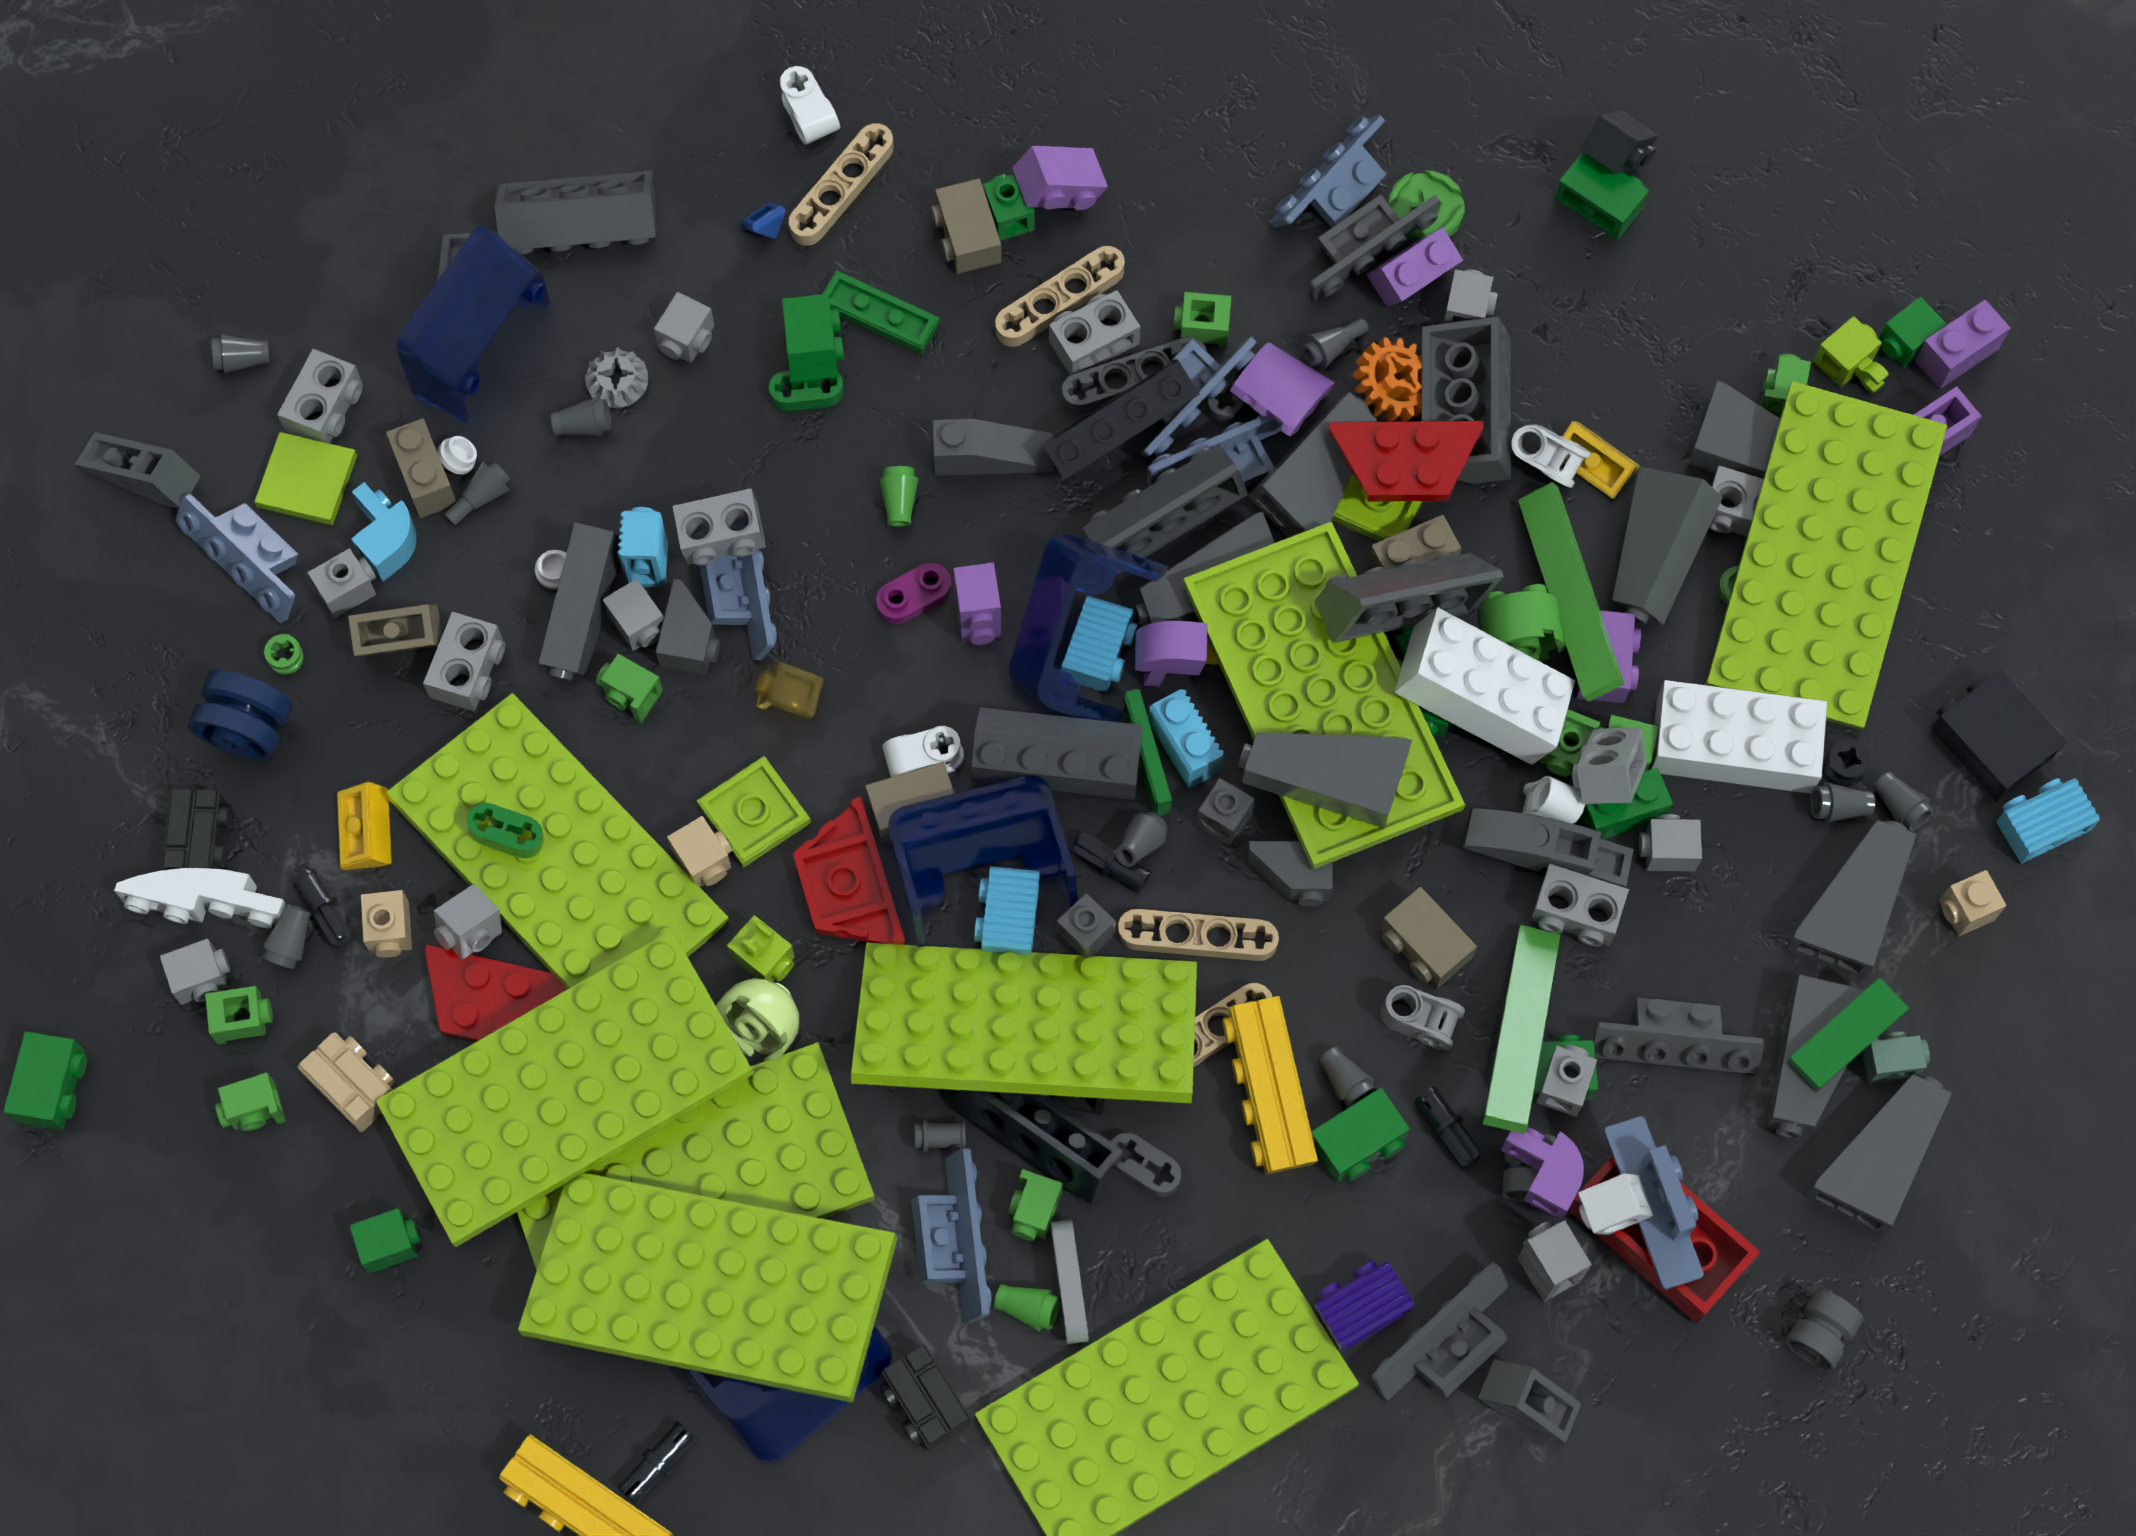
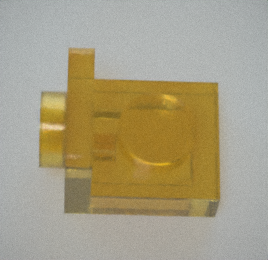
M780 661L760 674L755 688V692L759 694L756 707L765 710L773 705L805 718H810L815 714L824 678Z

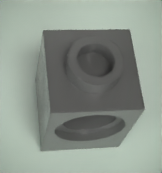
M1219 778L1198 810L1196 827L1232 847L1252 815L1255 798Z
M1086 893L1057 920V937L1076 955H1082L1086 959L1089 956H1094L1115 936L1116 921Z

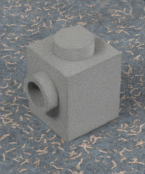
M1455 269L1443 324L1483 319L1486 315L1493 316L1498 295L1496 292H1491L1493 277L1486 276L1477 270L1468 269L1461 271Z
M677 292L654 328L657 346L660 351L672 359L677 360L680 357L692 363L697 353H703L710 343L711 331L715 326L712 309Z
M350 548L307 572L315 589L334 619L376 595L370 582L376 578L373 570L364 557L357 560Z
M637 578L603 599L608 617L632 651L641 646L649 647L659 640L664 621L663 615Z
M1663 814L1657 816L1656 819H1651L1645 832H1640L1638 842L1639 856L1646 857V871L1695 872L1702 860L1700 820L1680 819V816L1675 814Z
M475 884L434 910L436 923L434 935L444 949H452L462 960L473 952L485 949L492 939L502 933L500 910Z
M208 938L160 956L171 992L181 1005L193 1000L204 1002L206 1001V993L219 992L229 988L225 974L231 972L226 954L223 949L216 950Z
M1565 1045L1564 1048L1556 1046L1550 1058L1536 1103L1577 1117L1583 1106L1597 1059L1589 1057V1053L1586 1050L1577 1046Z

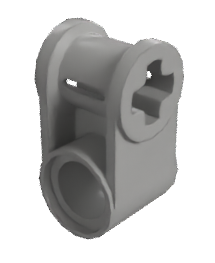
M1401 985L1390 990L1381 1006L1380 1016L1384 1025L1392 1031L1417 1039L1432 1048L1449 1051L1453 1046L1451 1037L1457 1020L1463 1018L1465 1009L1451 1000L1435 997L1411 986ZM1395 1001L1405 1002L1411 1009V1015L1399 1016L1392 1009L1391 1003ZM1441 1018H1442V1019H1443V1022H1442L1441 1028L1438 1029L1440 1020H1441Z

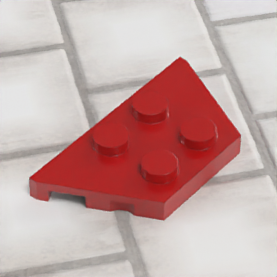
M1483 421L1329 422L1328 435L1331 440L1336 441L1344 455L1346 466L1357 477L1359 488L1367 502L1448 501L1477 440L1482 434Z
M860 796L852 800L850 807L834 821L830 820L826 823L814 839L806 841L793 853L816 934L871 943L906 945L865 807Z
M426 945V959L439 1028L443 1036L476 1043L567 990L549 972L475 955H469L462 960L453 950Z

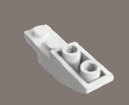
M179 868L156 871L118 882L114 890L123 903H125V908L140 914H148L149 910L164 913L163 916L166 919L180 924H187L188 920L202 923L208 907L210 913L219 917L231 919L233 914L248 917L247 921L256 926L272 928L273 924L278 923L287 907L283 899L255 893L257 886L249 874L222 869Z

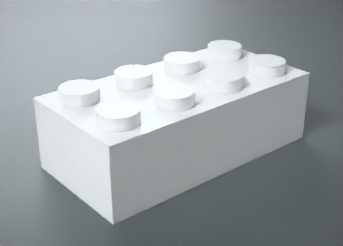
M1437 607L1414 626L1394 693L1533 765L1558 746L1575 680Z
M1664 680L1656 701L1654 725L1659 726L1650 770L1658 767L1660 774L1811 794L1813 788L1817 786L1822 778L1827 701Z

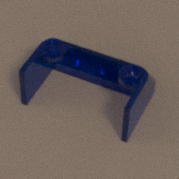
M483 225L475 228L401 332L396 347L413 395L465 424L470 416L464 400L467 396L471 397L475 394L481 382V376L478 375L479 367L477 361L517 304L523 308L528 307L531 303H539L547 307L551 302L543 273L500 235Z
M1060 534L1051 539L1045 547L1009 664V675L1013 683L1050 709L1076 718L1118 722L1121 718L1122 710L1080 697V685L1077 678L1071 672L1053 666L1076 590L1092 595L1106 592L1113 585L1118 569L1157 582L1166 574L1168 566L1073 534Z
M1024 776L906 805L895 810L890 816L888 824L891 841L918 948L927 946L920 910L933 907L942 900L945 893L942 875L1021 856L1025 870L1040 871L1041 879L1061 875L1070 908L1078 901L1076 873L1049 785L1040 777Z
M875 1324L854 1400L882 1378L881 1372L892 1364L891 1348ZM685 1369L688 1376L752 1455L764 1463H776L784 1459L851 1403L773 1386L763 1393L756 1383L727 1378L717 1387L713 1388L701 1372Z

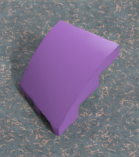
M1268 342L1249 362L1230 391L1248 403L1262 416L1277 420L1283 424L1281 431L1288 436H1292L1298 431L1304 419L1314 412L1319 401L1329 394L1335 382Z

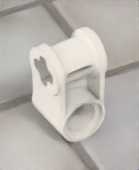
M800 66L790 67L784 71L780 79L782 102L792 119L801 141L807 145L839 130L840 123L831 103L822 93L813 74L808 69Z
M1537 424L1521 427L1512 438V449L1516 456L1540 469L1542 473L1570 488L1575 483L1573 477L1583 459H1589L1591 455L1589 450ZM1529 431L1537 433L1541 438V448L1535 454L1528 453L1522 446L1523 436ZM1569 454H1570V458H1569V460L1567 461L1565 467H1564L1563 470H1562V466L1564 465L1566 459L1568 458V456H1569Z
M937 726L919 733L897 736L886 741L882 746L890 778L944 762L947 773H951L957 770L964 760V750L961 746L960 738L956 731L947 726ZM948 745L949 753L941 755L940 747Z
M1545 776L1536 782L1524 785L1523 793L1526 799L1522 811L1523 814L1555 819L1574 824L1580 818L1585 804H1582L1580 789H1575L1573 786L1550 776Z

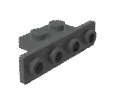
M1380 194L1318 238V243L1335 265L1310 282V295L1313 299H1317L1322 294L1325 297L1334 294L1343 286L1345 278L1354 272L1359 275L1367 271L1375 263L1376 260L1374 258L1386 250L1388 253L1397 250L1406 242V236L1417 228L1423 231L1430 227L1438 219L1440 199L1434 195L1400 219Z
M1638 997L1635 1006V1025L1598 1022L1593 1038L1595 1058L1748 1074L1758 1073L1764 1050V1040L1762 1038L1722 1034L1721 1008L1718 1005Z
M1492 1262L1484 1270L1478 1271L1458 1295L1453 1299L1447 1300L1440 1307L1438 1313L1425 1326L1416 1329L1410 1335L1408 1341L1393 1356L1385 1358L1379 1364L1376 1372L1372 1375V1379L1379 1394L1386 1401L1390 1400L1417 1373L1447 1398L1508 1340L1505 1332L1482 1313L1508 1288L1507 1281L1499 1265Z

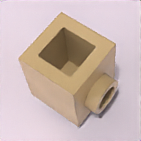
M703 816L667 836L671 851L686 874L699 887L704 884L711 886L719 882L726 876V871L731 868L728 854L732 852L730 844L720 830L713 833Z
M1987 870L1951 885L1939 900L1944 916L1952 924L1958 936L1995 921L2007 906Z
M403 890L361 894L363 942L370 954L376 953L378 957H395L400 955L402 950H411L409 901Z

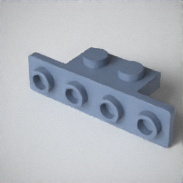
M1381 115L1369 118L1362 116L1348 127L1347 132L1349 135L1342 143L1338 142L1330 147L1323 155L1324 163L1318 169L1314 168L1306 173L1299 181L1301 188L1294 195L1286 196L1275 207L1277 214L1269 221L1273 228L1291 224L1309 203L1331 228L1342 222L1354 211L1386 175L1384 170L1363 147L1364 143L1385 122Z
M1252 337L1246 338L1219 365L1194 339H1191L1171 361L1176 358L1179 360L1200 395L1160 419L1165 425L1139 453L1144 458L1149 457L1152 453L1157 457L1160 456L1174 441L1170 434L1179 424L1186 428L1201 412L1196 406L1206 396L1212 400L1227 385L1228 382L1223 378L1233 367L1240 371L1255 354L1250 349L1257 341Z
M1261 414L1256 419L1245 424L1242 422L1234 423L1224 429L1222 434L1209 440L1207 438H1200L1192 442L1184 451L1174 455L1167 453L1157 457L1148 467L1147 482L1149 486L1156 483L1158 476L1171 468L1179 469L1189 463L1191 457L1199 450L1206 447L1212 449L1219 444L1235 463L1245 487L1261 481L1274 467L1260 440L1281 432L1283 424Z
M191 494L183 496L175 520L181 530L189 535L212 560L216 561L239 586H242L279 623L288 620L295 594L276 574L294 566L298 553L246 503L214 517Z
M737 522L733 525L731 530L740 531L744 529L749 522ZM758 549L755 553L748 556L738 557L730 555L717 558L715 562L708 565H699L708 619L712 625H747L753 660H762L774 647L777 638L776 627L771 623L769 614L770 592L764 585L762 574L764 558L762 552Z
M1642 1116L1606 1127L1604 1136L1619 1175L1624 1173L1639 1175L1653 1211V1217L1637 1224L1662 1289L1668 1290L1701 1279L1704 1273L1689 1236L1696 1228L1695 1221H1698V1211L1692 1197H1685L1680 1180H1683V1173L1677 1157L1669 1155L1666 1145L1655 1147L1646 1120Z
M961 1148L945 1158L949 1195H918L911 1199L920 1283L959 1282L963 1322L969 1324L975 1323L989 1315L992 1298L991 1291L986 1285L984 1266L987 1255L986 1249L981 1243L979 1225L982 1212L976 1200V1165L972 1161L970 1148Z

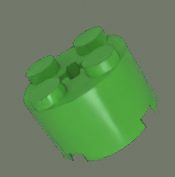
M1529 585L1523 588L1522 592L1510 594L1501 591L1490 592L1483 600V605L1477 610L1479 630L1539 662L1550 659L1549 651L1557 647L1559 654L1565 647L1557 599L1554 595L1547 593L1545 585Z

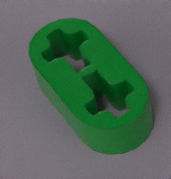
M789 370L777 373L769 382L771 402L782 411L834 406L840 402L844 393L843 380L839 372L838 377L791 382ZM822 381H829L831 386L830 393H822ZM784 385H790L792 390L791 397H783L782 390Z
M490 803L478 804L468 813L466 821L469 835L475 842L519 858L533 857L543 847L542 827L537 820ZM487 816L492 817L495 827L488 826L485 831H480L477 820L484 822ZM526 830H530L534 841L526 840L524 845L518 844V838L515 834L523 835Z

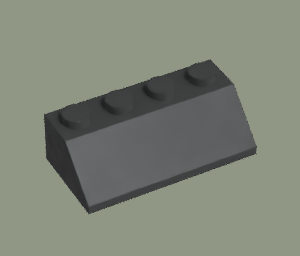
M652 171L499 184L494 209L500 251L510 250L511 254L523 255L533 252V248L549 247L551 251H565L571 249L572 245L588 244V247L602 248L609 246L612 241L626 240L627 244L637 245L648 242L649 238H656L657 223Z
M1499 316L1422 327V421H1483L1482 434L1477 440L1469 460L1458 478V481L1471 484L1511 479V337Z
M1218 444L1212 449L1206 447L1199 450L1191 457L1189 463L1179 469L1171 468L1158 476L1156 483L1144 490L1136 489L1123 498L1122 504L1112 510H1102L1094 514L1089 519V524L1082 528L1113 578L1244 498L1248 493L1237 466Z
M1444 553L1435 557L1432 561L1419 563L1418 560H1410L1399 565L1397 568L1384 570L1383 567H1376L1355 577L1349 578L1347 574L1335 576L1326 582V587L1316 598L1315 602L1332 643L1415 626L1437 607L1455 617L1472 614L1504 576L1501 569L1471 553L1456 556L1453 553Z
M980 707L974 732L973 782L1135 800L1143 725Z

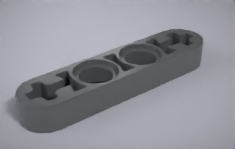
M1185 337L1075 373L1067 377L1063 382L1062 402L1066 409L1073 413L1079 414L1095 410L1146 378L1147 375L1141 369L1145 363L1155 361L1161 364L1162 367L1170 362L1167 356H1171L1172 360L1191 339H1194L1205 351L1206 347L1197 338ZM1114 373L1121 374L1126 378L1127 383L1121 389H1112L1105 383L1107 376ZM1095 380H1098L1100 395L1097 394V387L1094 388ZM1079 387L1082 392H1086V398L1079 400L1077 395H1073V389Z

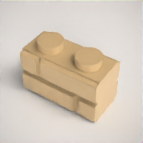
M335 1032L330 1034L316 1050L312 1051L301 1061L298 1069L359 1132H363L378 1118L379 1114H382L376 1100L392 1091L391 1086L395 1083V1080L379 1064L372 1069L362 1059L367 1055L366 1051L351 1036L344 1041Z

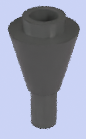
M1359 318L1344 327L1305 335L1302 340L1303 346L1301 347L1304 360L1310 366L1324 370L1350 344L1351 340L1369 330L1367 322L1363 318Z
M483 461L463 492V497L445 515L457 525L474 508L477 509L509 492L510 488L506 483L511 478L496 462L488 466Z

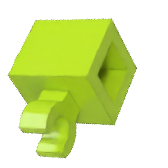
M1854 316L1821 343L1813 360L1840 388L1856 375L1864 388L1873 394L1884 385L1883 380L1889 375L1882 365L1873 362L1882 342L1870 326L1860 323Z
M755 915L727 945L730 958L757 979L769 980L771 982L776 979L780 982L794 966L792 960L795 956L792 945Z

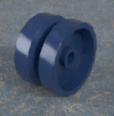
M210 671L201 691V695L206 702L195 705L187 728L202 741L222 751L251 760H272L280 736L274 729L285 727L293 708L292 701L278 689L252 677L231 671Z

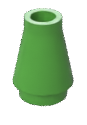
M886 467L883 469V477L879 479L887 513V524L889 526L903 527L911 525V515L919 480L915 477V471L912 467Z
M1004 1284L1000 1285L994 1301L995 1309L1009 1314L1037 1331H1040L1042 1328L1048 1330L1053 1328L1061 1305V1298L1052 1295V1290L1011 1287Z

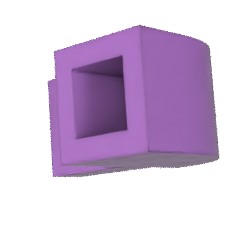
M1161 621L1145 625L1136 631L1135 670L1144 672V686L1160 687L1167 673L1199 675L1207 661V623Z
M1527 1127L1525 1134L1511 1131L1501 1151L1538 1170L1524 1201L1562 1221L1583 1180L1584 1167L1578 1148L1562 1132H1559L1551 1146L1545 1143V1137L1534 1129Z

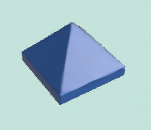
M767 203L743 219L740 225L742 229L776 239L786 210L781 205Z

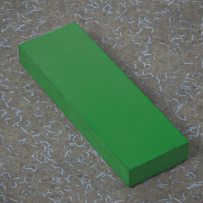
M837 270L823 294H829L831 310L838 309L839 317L921 355L940 324V317Z
M1140 689L1126 691L1123 700V711L1127 724L1143 725L1139 766L1152 811L1159 816L1169 814L1172 798Z
M1879 978L1788 1059V1062L1817 1092L1904 1015L1909 1007Z

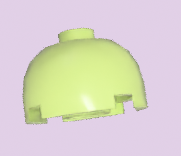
M757 978L742 981L730 988L716 1005L741 1051L750 1057L754 1054V1050L761 1054L767 1055L762 1061L770 1059L772 1061L779 1060L798 1033V1009L789 990L780 983Z

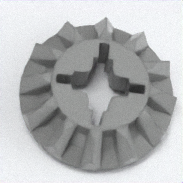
M616 347L614 351L607 353L601 351L599 357L594 361H589V368L585 375L586 387L592 398L596 397L597 400L605 399L609 407H625L636 402L644 394L648 385V371L644 361H641L633 351L629 353ZM616 366H619L622 375L627 377H621L617 384V389H614L611 378L606 376L613 375L614 369H616Z

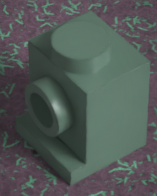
M1905 1032L1885 1034L1881 1036V1040L1877 1038L1862 1051L1868 1084L1908 1080L1913 1074L1919 1077L1930 1061L1929 1047L1926 1040H1921L1920 1035L1906 1037Z

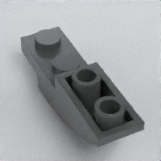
M1472 808L1470 810L1462 846L1464 849L1537 872L1544 867L1548 868L1549 864L1624 888L1627 886L1634 850L1600 839L1601 832L1583 826L1535 815Z

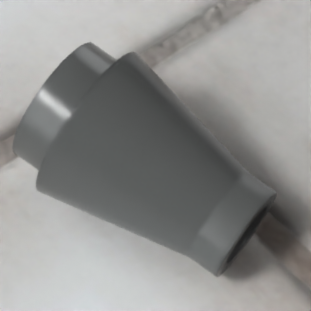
M222 334L221 338L211 339L214 370H224L225 374L269 363L268 340H254Z
M593 397L564 410L551 413V424L556 436H602L604 431L612 429V418L607 401L605 399L597 400L596 397Z
M1887 772L1881 776L1873 786V789L1879 794L1895 821L1903 824L1910 832L1921 827L1934 812V808L1929 804L1930 799L1898 779L1892 772Z
M1825 782L1822 786H1815L1810 797V809L1812 816L1815 819H1821L1824 823L1858 816H1871L1875 809V797L1871 791H1860Z
M1143 812L1142 814L1135 815L1131 819L1120 845L1115 850L1116 859L1122 865L1132 867L1140 859L1161 847L1166 841L1167 825L1165 821L1153 812Z
M288 904L284 914L262 945L266 948L263 958L280 966L294 969L297 960L302 961L308 920L311 912Z
M1338 1047L1328 1050L1319 1059L1318 1062L1324 1069L1341 1105H1347L1349 1108L1377 1090L1373 1085L1374 1079L1345 1056Z

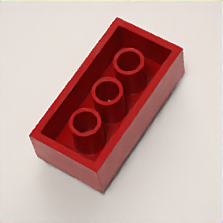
M1612 1156L1579 1192L1619 1176ZM1680 1182L1685 1197H1692L1698 1211V1221H1695L1696 1228L1689 1236L1704 1273L1701 1279L1668 1290L1662 1289L1637 1223L1609 1235L1594 1234L1697 1324L1759 1255L1760 1251ZM1578 1193L1568 1211L1585 1225L1579 1210L1582 1201Z

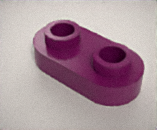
M925 563L885 584L880 588L876 597L877 611L880 617L891 624H902L943 603L951 592L949 572L940 564ZM928 577H935L938 582L930 586L925 584L924 580ZM898 595L903 598V601L899 604H892L889 599L892 596Z

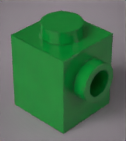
M1014 174L1010 176L999 175L983 184L1000 241L1035 230V212L1033 209L1035 207L1026 206Z

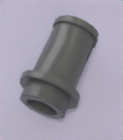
M922 1119V1123H914V1148H922L923 1153H927L928 1148H965L966 1146L965 1121L927 1123V1119Z

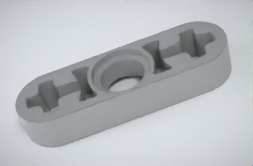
M1072 1219L1050 1222L1067 1344L1088 1342L1086 1314Z

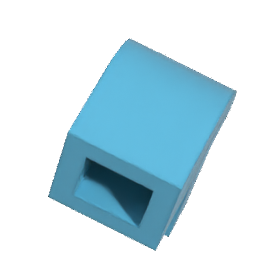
M363 482L352 491V494L359 509L372 523L351 538L358 555L366 559L373 572L383 582L405 565L412 556L417 540L416 529L409 511L402 500L393 506L381 490H377L374 493Z

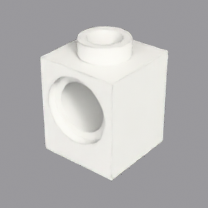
M1624 1173L1578 1192L1582 1201L1579 1207L1581 1217L1585 1225L1596 1234L1609 1235L1654 1216L1639 1175Z

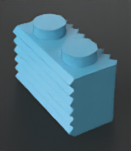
M635 507L631 511H623L620 514L621 528L619 529L620 543L618 544V555L626 583L628 584L637 578L643 587H664L666 584L668 541L661 513L647 507Z
M1087 595L1062 663V679L1100 690L1103 693L1108 692L1111 681L1118 683L1125 665V660L1121 659L1120 655L1124 645L1132 646L1138 624L1132 623L1133 609Z
M1180 689L1152 704L1149 707L1148 719L1150 726L1188 788H1191L1220 773L1223 750H1219V744L1215 743V737L1211 736V730L1206 729L1207 724L1202 723L1203 717L1198 716L1199 710H1195V704L1190 703L1191 697L1186 696V690Z
M2059 778L2052 780L2038 789L2040 795L2029 800L2026 799L2025 795H2021L2003 806L2004 812L1996 823L2021 864L2090 832L2100 821L2099 815L2095 812V808L2091 806V801L2087 799V795L2083 792L2077 779L2074 778L2065 783H2062Z
M990 866L989 879L981 878L979 903H986L984 918H976L974 942H981L982 951L995 953L1014 952L1018 955L1031 956L1040 871Z

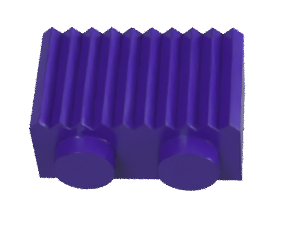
M1371 1261L1353 1273L1355 1280L1343 1287L1338 1282H1335L1316 1294L1319 1301L1314 1303L1312 1310L1339 1353H1343L1360 1341L1365 1340L1367 1337L1372 1336L1374 1333L1412 1312L1415 1305L1414 1301L1410 1298L1409 1293L1388 1261L1377 1266L1375 1261Z

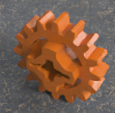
M1383 338L1378 344L1372 343L1356 360L1355 363L1359 368L1352 374V377L1360 380L1361 383L1354 390L1355 393H1364L1366 395L1363 401L1367 406L1371 403L1375 406L1374 416L1378 417L1382 412L1387 413L1388 422H1393L1397 417H1400L1402 422H1407L1413 416L1417 418L1422 414V355L1418 357L1415 354L1416 344L1413 343L1407 349L1404 348L1402 338H1398L1392 345L1388 338Z

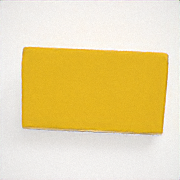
M1572 421L1563 434V437L1591 452L1589 459H1583L1576 473L1612 499L1617 497L1640 468V465L1577 421ZM1570 454L1564 463L1565 465L1570 458Z
M368 781L337 792L340 869L372 868L391 864L389 799L387 798L386 792L388 790L386 787Z

